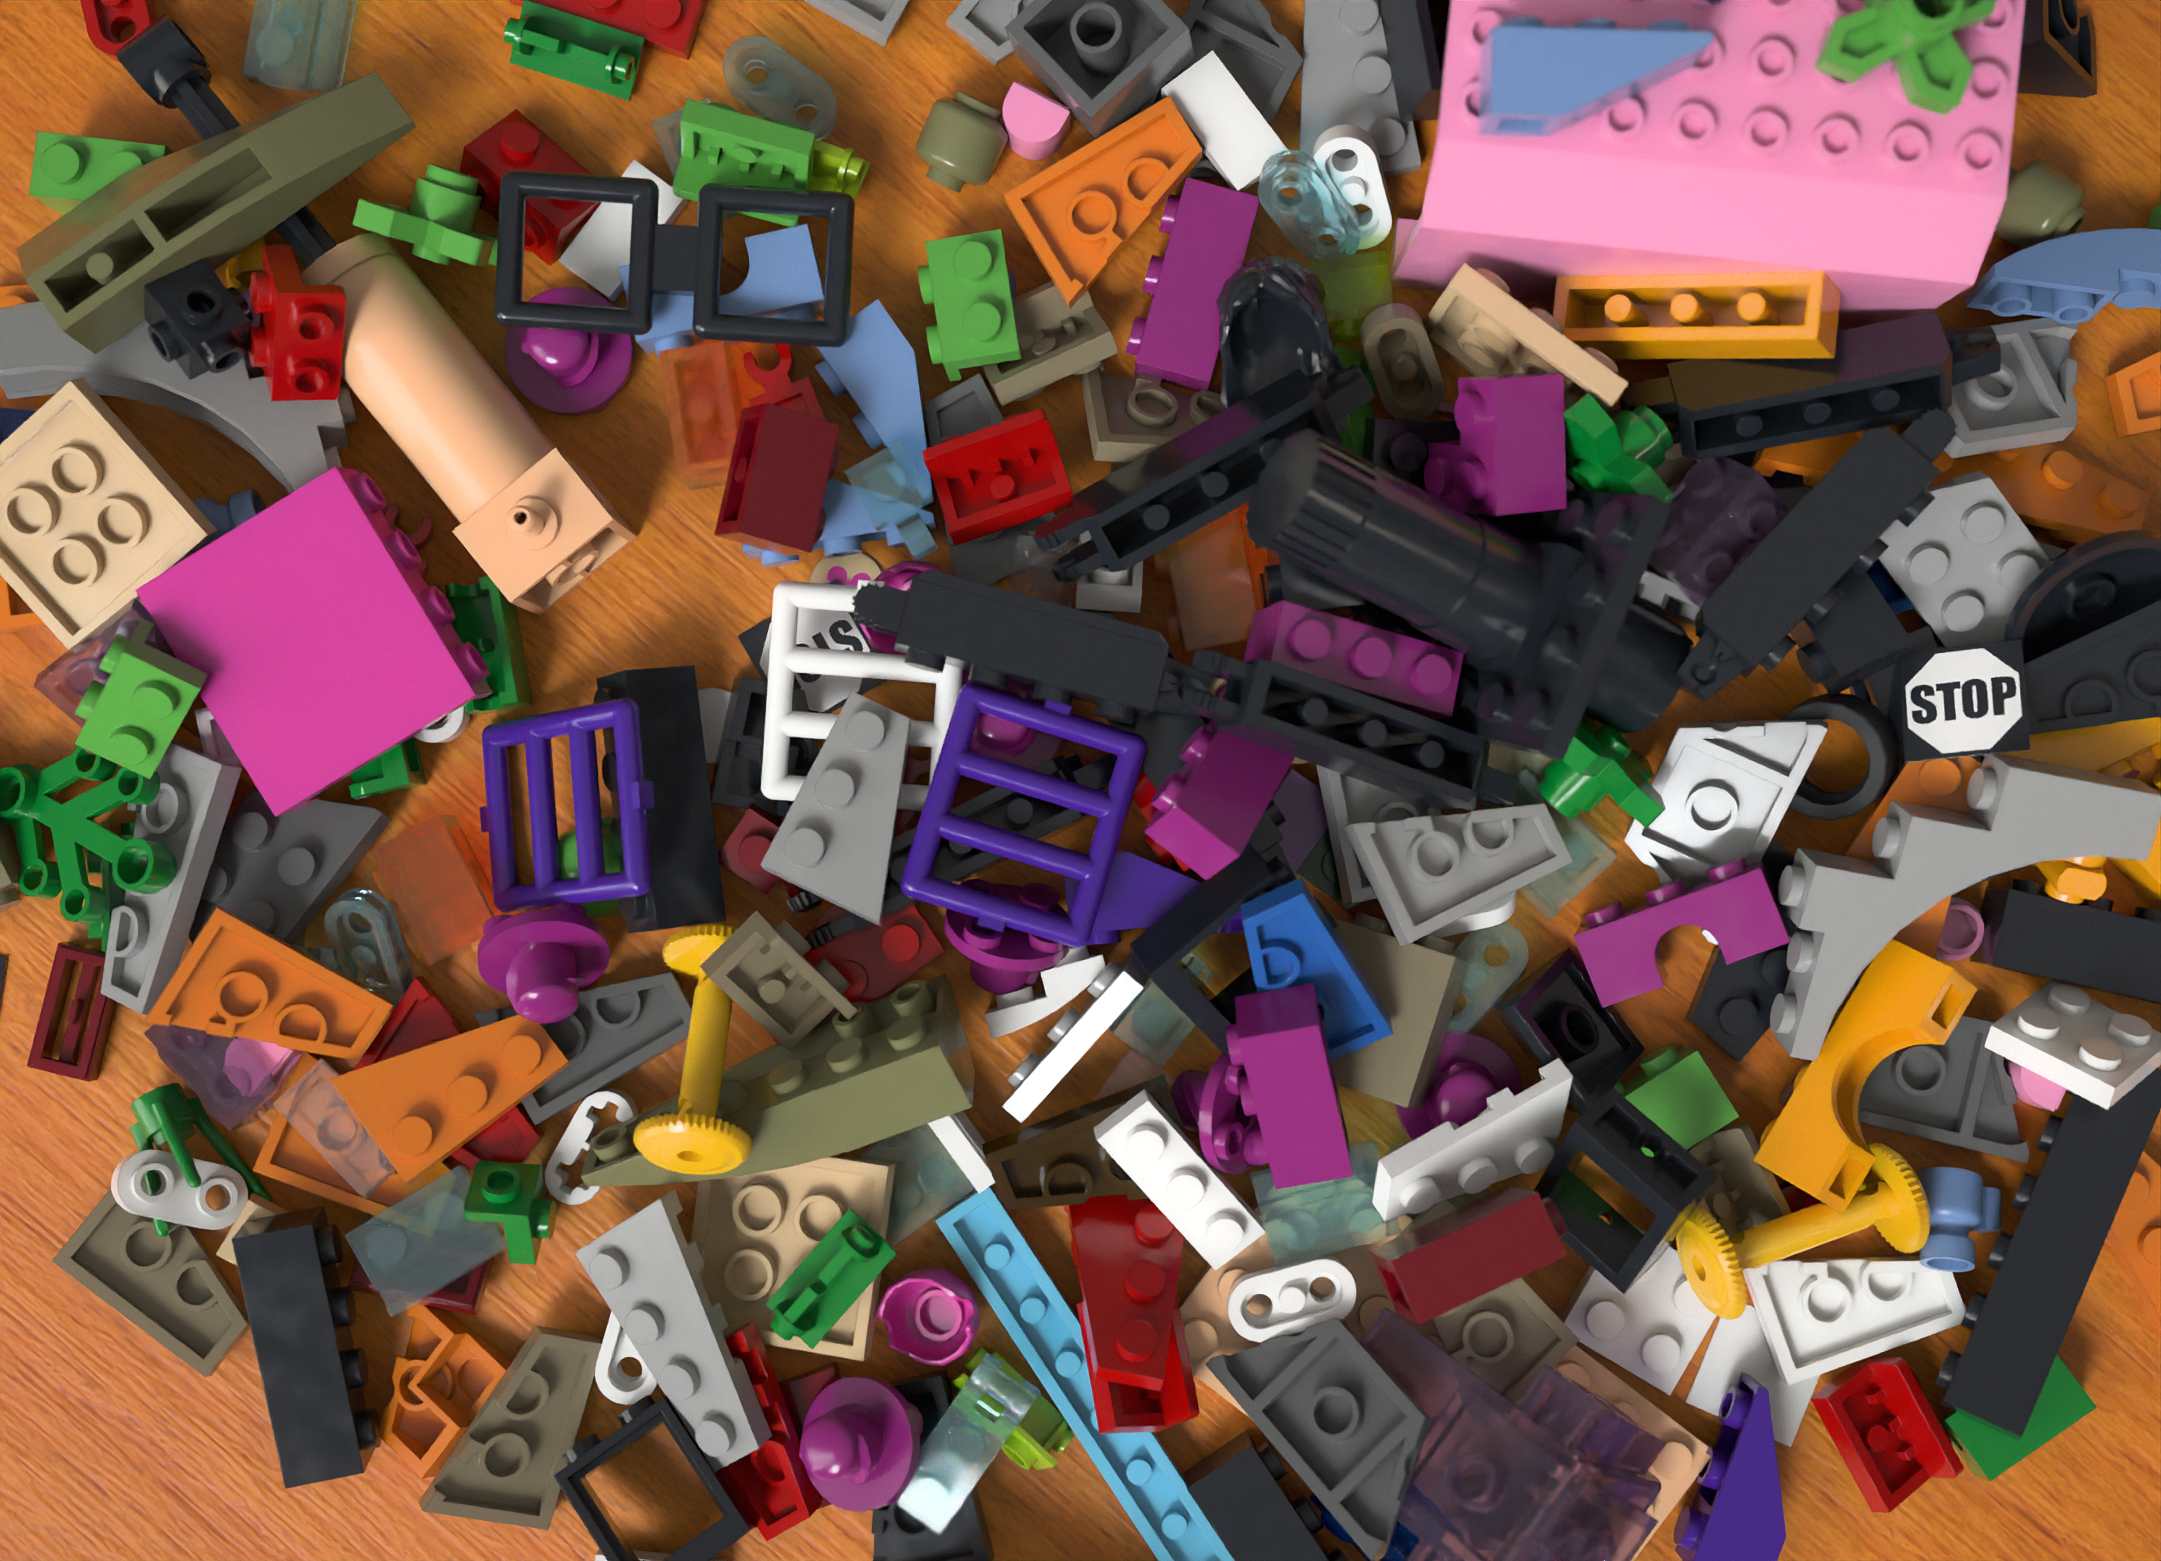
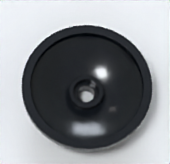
M2139 529L2103 534L2081 542L2057 556L2031 579L2018 597L2006 624L2004 641L2022 640L2024 662L2160 598L2161 532Z

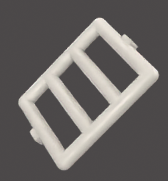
M858 580V586L782 581L774 588L761 791L765 797L773 800H795L807 776L788 775L790 737L826 739L839 715L792 711L794 672L936 683L934 721L911 720L909 746L932 747L929 786L903 784L901 799L898 803V809L923 810L955 703L962 688L963 669L945 664L943 673H934L905 664L906 655L796 647L799 608L854 612L852 596L854 597L861 589V585L867 586L868 583L871 585L877 583L878 587H883L886 582Z

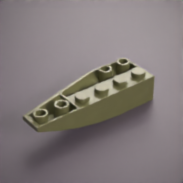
M376 72L124 172L16 248L24 278L61 330L92 353L97 354L145 320L144 285L202 258L206 260L214 271L417 126Z
M944 974L928 981L913 980L900 986L893 994L868 1003L854 1002L852 1004L858 1012L850 1020L838 1011L835 1015L820 1021L791 1051L779 1042L724 1070L715 1119H722L723 1122L735 1124V1127L741 1128V1131H745V1134L749 1135L752 1142L750 1157L736 1168L727 1172L708 1175L675 1172L653 1164L635 1147L633 1142L634 1131L637 1124H641V1121L645 1122V1119L657 1117V1115L664 1116V1114L671 1115V1113L678 1115L679 1094L621 1124L607 1127L597 1136L593 1137L581 1173L582 1180L586 1186L662 1185L725 1179L787 1168L849 1152L971 1108L973 1106L975 1068L952 987L947 976Z

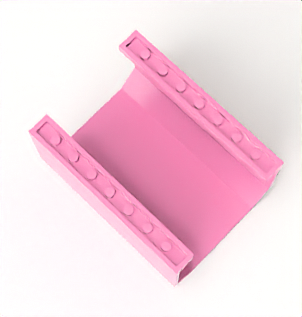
M1451 0L1438 132L1423 211L1419 220L1398 218L1394 225L1388 286L1444 292L1462 265L1466 263L1475 271L1478 268H1484L1500 277L1510 289L1508 295L1515 300L1554 304L1557 276L1824 271L1841 291L1837 331L1927 314L1974 284L2006 199L2025 0H1997L1993 14L1983 23L1952 33L1971 63L1973 71L1961 104L1946 116L1907 102L1893 60L1854 84L1818 72L1815 69V61L1827 28L1836 19L1867 9L1862 0ZM1531 17L1542 20L1545 23L1544 27L1573 28V25L1580 21L1606 19L1617 23V29L1645 30L1648 25L1662 21H1680L1689 24L1690 31L1713 32V43L1695 66L1550 137L1478 135L1480 48L1491 27L1500 26L1505 20Z

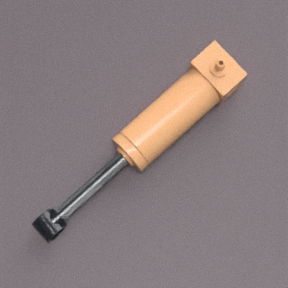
M164 13L115 52L120 63L141 88L160 106L163 105L169 109L178 108L203 140L241 126L209 86L212 77L208 70L211 66L209 61L168 14ZM306 205L274 227L287 244L291 245L292 250L307 267L300 275L303 285H341L344 288L347 300L341 377L458 520L460 525L453 530V533L510 603L539 616L542 615L638 537L587 473L555 447L384 235L372 232L355 236L337 244Z

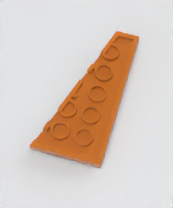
M1913 422L1879 428H1890L1900 437ZM1868 430L1757 450L1749 473L1771 477L1776 470L1802 475L1804 485L1815 486ZM2050 443L1951 458L1943 451L1932 463L1941 472L1929 485H1941L1951 477L1982 471L1992 479L2024 524L2047 528L2053 538L2078 544L2103 534L2142 529L2150 498V493Z

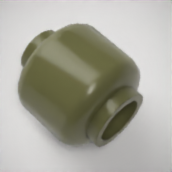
M958 90L953 99L944 97L936 100L916 143L917 155L920 159L930 164L926 177L959 193L965 182L974 185L986 184L990 180L1008 140L1006 128L999 122L1003 112Z
M2033 160L2024 165L2019 171L2009 166L2006 199L1993 233L2018 251L2050 239L2074 234L2088 214V211L2081 207L2085 195L2084 188L2044 160Z

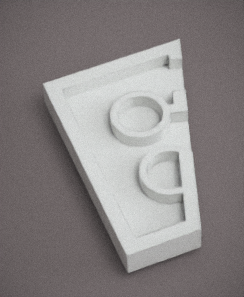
M1558 1058L1540 1068L1539 1074L1543 1080L1516 1096L1507 1087L1487 1098L1488 1108L1480 1113L1477 1118L1459 1127L1455 1122L1447 1121L1381 1158L1378 1162L1372 1203L1384 1221L1407 1213H1422L1441 1201L1464 1193H1479L1488 1188L1492 1183L1521 1173L1532 1174L1549 1164L1556 1153L1573 1075L1563 1062Z
M1920 1256L1781 1259L1757 1269L1746 1268L1742 1271L1779 1376L1788 1386L1960 1325L1966 1312L1953 1273L1937 1271L1922 1266L1920 1264Z

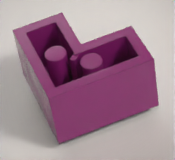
M1526 372L1458 378L1459 396L1455 403L1454 416L1456 425L1460 430V440L1428 443V461L1424 468V483L1427 492L1463 512L1493 516L1566 509L1565 419L1563 415L1564 374Z

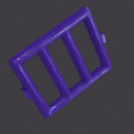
M976 683L965 684L960 689L901 877L900 888L902 892L908 897L979 918L977 925L998 932H1003L1006 926L1071 947L1080 948L1085 946L1089 942L1145 758L1147 751L1146 740L1139 734L1070 713L1072 705L1067 707L1046 701L1043 705ZM980 712L1118 755L1107 792L969 750ZM960 776L970 777L1099 817L1088 855L950 813ZM941 838L1080 880L1069 918L930 876Z
M621 698L492 723L483 729L482 748L487 806L480 807L481 832L489 833L493 902L499 911L508 913L553 907L562 902L579 904L645 895L652 888V869L647 809L655 808L653 781H645L640 711L638 704L633 699ZM614 727L625 871L606 874L595 730ZM569 735L579 877L561 880L551 738ZM525 743L535 883L518 885L508 746Z

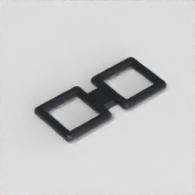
M515 169L506 171L501 177L494 316L496 321L502 326L645 335L653 326L654 294L694 296L692 329L695 335L701 339L833 348L843 346L848 340L855 202L853 197L846 192L707 183L699 191L696 227L658 224L659 188L651 179ZM527 197L632 204L627 308L522 301ZM724 210L828 217L823 321L719 314Z

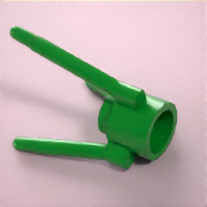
M172 1083L147 1092L132 1102L130 1107L137 1123L129 1129L139 1151L154 1150L153 1142H155L158 1150L171 1148L188 1185L192 1188H197L201 1185V1177L185 1143L187 1139L195 1134L192 1124H195L228 1166L242 1176L247 1189L252 1194L255 1193L270 1202L272 1201V1196L261 1184L258 1177L209 1119L199 1097L187 1099L179 1083ZM149 1170L144 1174L147 1194L153 1195L159 1190L161 1181L156 1171ZM153 1218L156 1234L159 1237H166L169 1234L168 1221Z

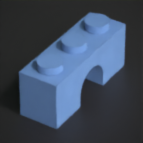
M808 224L745 238L750 264L748 275L738 289L720 296L719 314L818 320L817 315L824 314L825 285L815 241ZM629 264L619 267L627 300ZM654 294L653 326L647 334L635 335L636 342L647 354L656 352L657 358L660 359L676 358L693 352L694 343L707 341L697 337L692 329L694 296ZM718 340L719 344L724 345L741 343L738 341Z

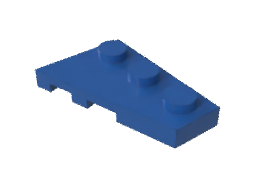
M1298 878L1241 905L1242 921L1258 993L1314 983L1331 1061L1393 1034L1389 1014L1302 878Z

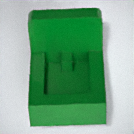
M480 1161L476 1164L463 1207L465 1218L470 1221L503 1223L510 1263L536 1265L542 1239L552 1238L556 1223V1202L546 1198L542 1165Z

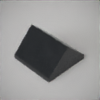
M1570 947L1558 953L1489 1005L1538 1072L1540 1068L1558 1058L1563 1062L1573 1075L1566 1108L1580 1116L1616 1085L1645 1050L1613 1005L1602 1008L1588 971Z

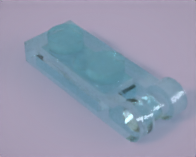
M988 1352L920 1448L915 1474L901 1498L896 1502V1504L938 1535L943 1532L1041 1392L1028 1381L1024 1380L1020 1385L1002 1372L1000 1369L1003 1363ZM984 1392L1005 1406L1001 1414H998L979 1400Z

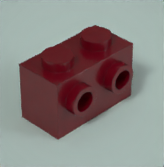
M771 403L743 408L714 535L784 556L812 553L813 545L819 541L825 527L826 512L822 508L827 482L834 476L839 463L840 450L838 445H836V439L840 425Z

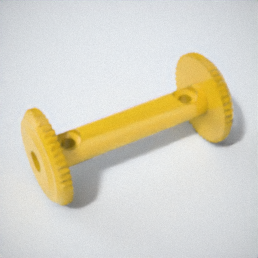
M717 923L692 925L674 933L664 943L662 958H664L666 966H670V970H674V973H680L679 976H685V979H691L692 982L698 981L693 998L678 1100V1115L671 1113V1115L664 1114V1116L657 1115V1117L645 1119V1122L641 1121V1124H637L635 1128L633 1142L647 1160L671 1171L698 1175L723 1173L744 1163L750 1157L752 1151L751 1138H749L748 1134H745V1131L735 1127V1124L723 1122L722 1119H715L719 1105L733 999L716 985L700 967L739 928L736 926Z
M1870 1143L1868 1146L1877 1159L1858 1189L1860 1192L1854 1195L1844 1214L1821 1202L1738 1232L1730 1239L1725 1235L1724 1229H1721L1720 1223L1717 1224L1716 1219L1712 1218L1711 1213L1708 1214L1707 1210L1704 1211L1703 1208L1696 1207L1676 1236L1678 1255L1686 1278L1698 1299L1709 1311L1726 1320H1732L1743 1315V1312H1745L1744 1308H1747L1745 1303H1747L1746 1297L1748 1296L1745 1292L1747 1290L1744 1285L1746 1282L1743 1279L1744 1274L1742 1272L1746 1268L1757 1269L1863 1230L1872 1224L1877 1227V1231L1881 1232V1236L1885 1237L1886 1242H1890L1891 1247L1894 1246L1896 1250L1899 1249L1900 1252L1904 1251V1253L1909 1254L1919 1251L1926 1244L1929 1236L1931 1214L1925 1191L1915 1171L1895 1150L1882 1143Z

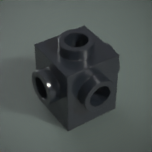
M204 258L144 285L145 320L150 325L148 326L150 339L160 356L168 363L175 360L190 380L208 371L212 373L226 371L237 364L244 356V353L248 352L249 324L253 321L250 308L236 288L230 287L226 289Z

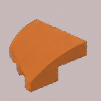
M410 1303L406 1315L412 1316L414 1319L407 1350L404 1356L396 1357L392 1374L394 1395L391 1402L384 1409L378 1436L421 1479L437 1475L512 1362L448 1311Z

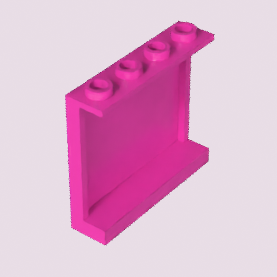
M334 466L135 590L177 659L208 674L198 693L275 817L303 809L319 799L317 794L471 700L485 698L493 693L484 679L490 673L483 657L471 643H462L450 623L455 619L450 603L437 587L431 586L429 588L417 570L416 565L421 562L415 546L400 529L394 531L381 511L386 506V501L379 487L369 475L364 472L359 475L355 469Z

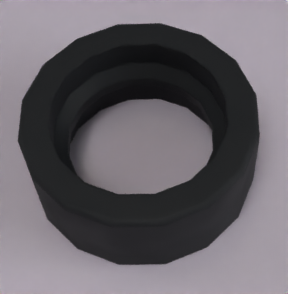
M1829 693L1811 697L1779 719L1839 720L1854 728L1864 740L1870 756L1869 769L1861 783L1851 790L1839 793L1826 792L1811 784L1804 775L1789 807L1807 817L1833 821L1858 814L1885 793L1898 771L1900 747L1893 725L1877 706L1856 695L1838 693L1831 697Z

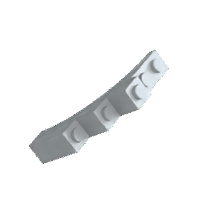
M41 301L0 308V386L8 399L56 394L70 380L83 377L98 395L117 396L165 407L212 427L252 454L287 489L289 494L334 466L342 467L338 450L350 447L344 424L357 422L347 384L340 385L339 397L335 400L271 401L262 368L252 367L249 349L248 352L244 353L242 359L230 369L220 373L208 371L190 380L175 360L168 363L160 356L148 333V326L150 325L146 320H143L100 352L94 354L64 333Z
M1999 753L1985 754L1981 769H1976L1973 772L1968 784L1967 803L1970 807L1968 814L1891 799L1886 818H1880L1874 829L1872 838L1874 861L1798 847L1793 866H1786L1782 872L1778 887V899L1780 904H1782L1781 909L1802 930L1801 933L1796 932L1792 936L1788 946L1787 967L1790 970L1784 994L1779 993L1775 997L1771 1008L1770 1026L1773 1035L1790 1057L1816 1061L1834 1014L1862 970L1900 930L1935 904L1989 876L2041 861L2101 856L2147 861L2161 818V793L2136 779Z

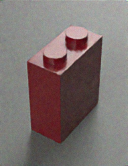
M1507 1186L1369 1250V1253L1395 1311L1420 1325L1567 1256L1559 1239L1567 1234V1230L1557 1207L1549 1197L1541 1200L1538 1192Z

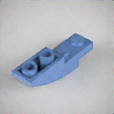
M2124 228L2080 232L2050 239L2025 248L1994 264L1965 296L1966 307L1991 310L1996 315L2007 317L2021 314L2050 317L2062 324L2089 322L2107 303H2113L2115 306L2123 309L2140 307L2161 309V229Z

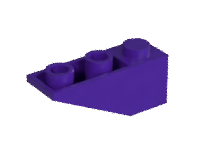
M1128 851L1116 852L1093 931L1086 945L1121 942V930L1149 929L1199 887L1202 882ZM1064 875L1069 918L1080 880ZM1241 910L1212 934L1243 932L1244 926Z
M1742 1372L1737 1386L1729 1387L1721 1401L1719 1422L1722 1426L1714 1447L1708 1446L1706 1454L1710 1455V1460L1696 1478L1699 1487L1691 1508L1686 1506L1682 1509L1675 1524L1673 1536L1674 1543L1677 1544L1675 1551L1683 1561H1777L1786 1539L1769 1393L1751 1375Z

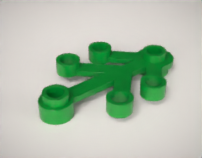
M80 746L76 747L73 754L43 770L29 764H17L13 767L2 768L0 770V820L4 824L14 826L21 865L18 877L21 892L26 896L49 900L55 898L62 890L60 910L63 917L68 921L94 924L102 918L106 911L107 897L102 888L89 885L82 846L113 863V878L119 887L124 890L144 894H153L168 887L176 876L177 863L175 857L165 845L140 838L128 840L92 820L125 802L140 806L153 802L160 790L158 773L154 771L149 779L125 767H121L116 776L110 779L117 768V764ZM81 778L95 782H104L65 803L51 797V795ZM41 823L51 828L57 862L49 861L45 858Z

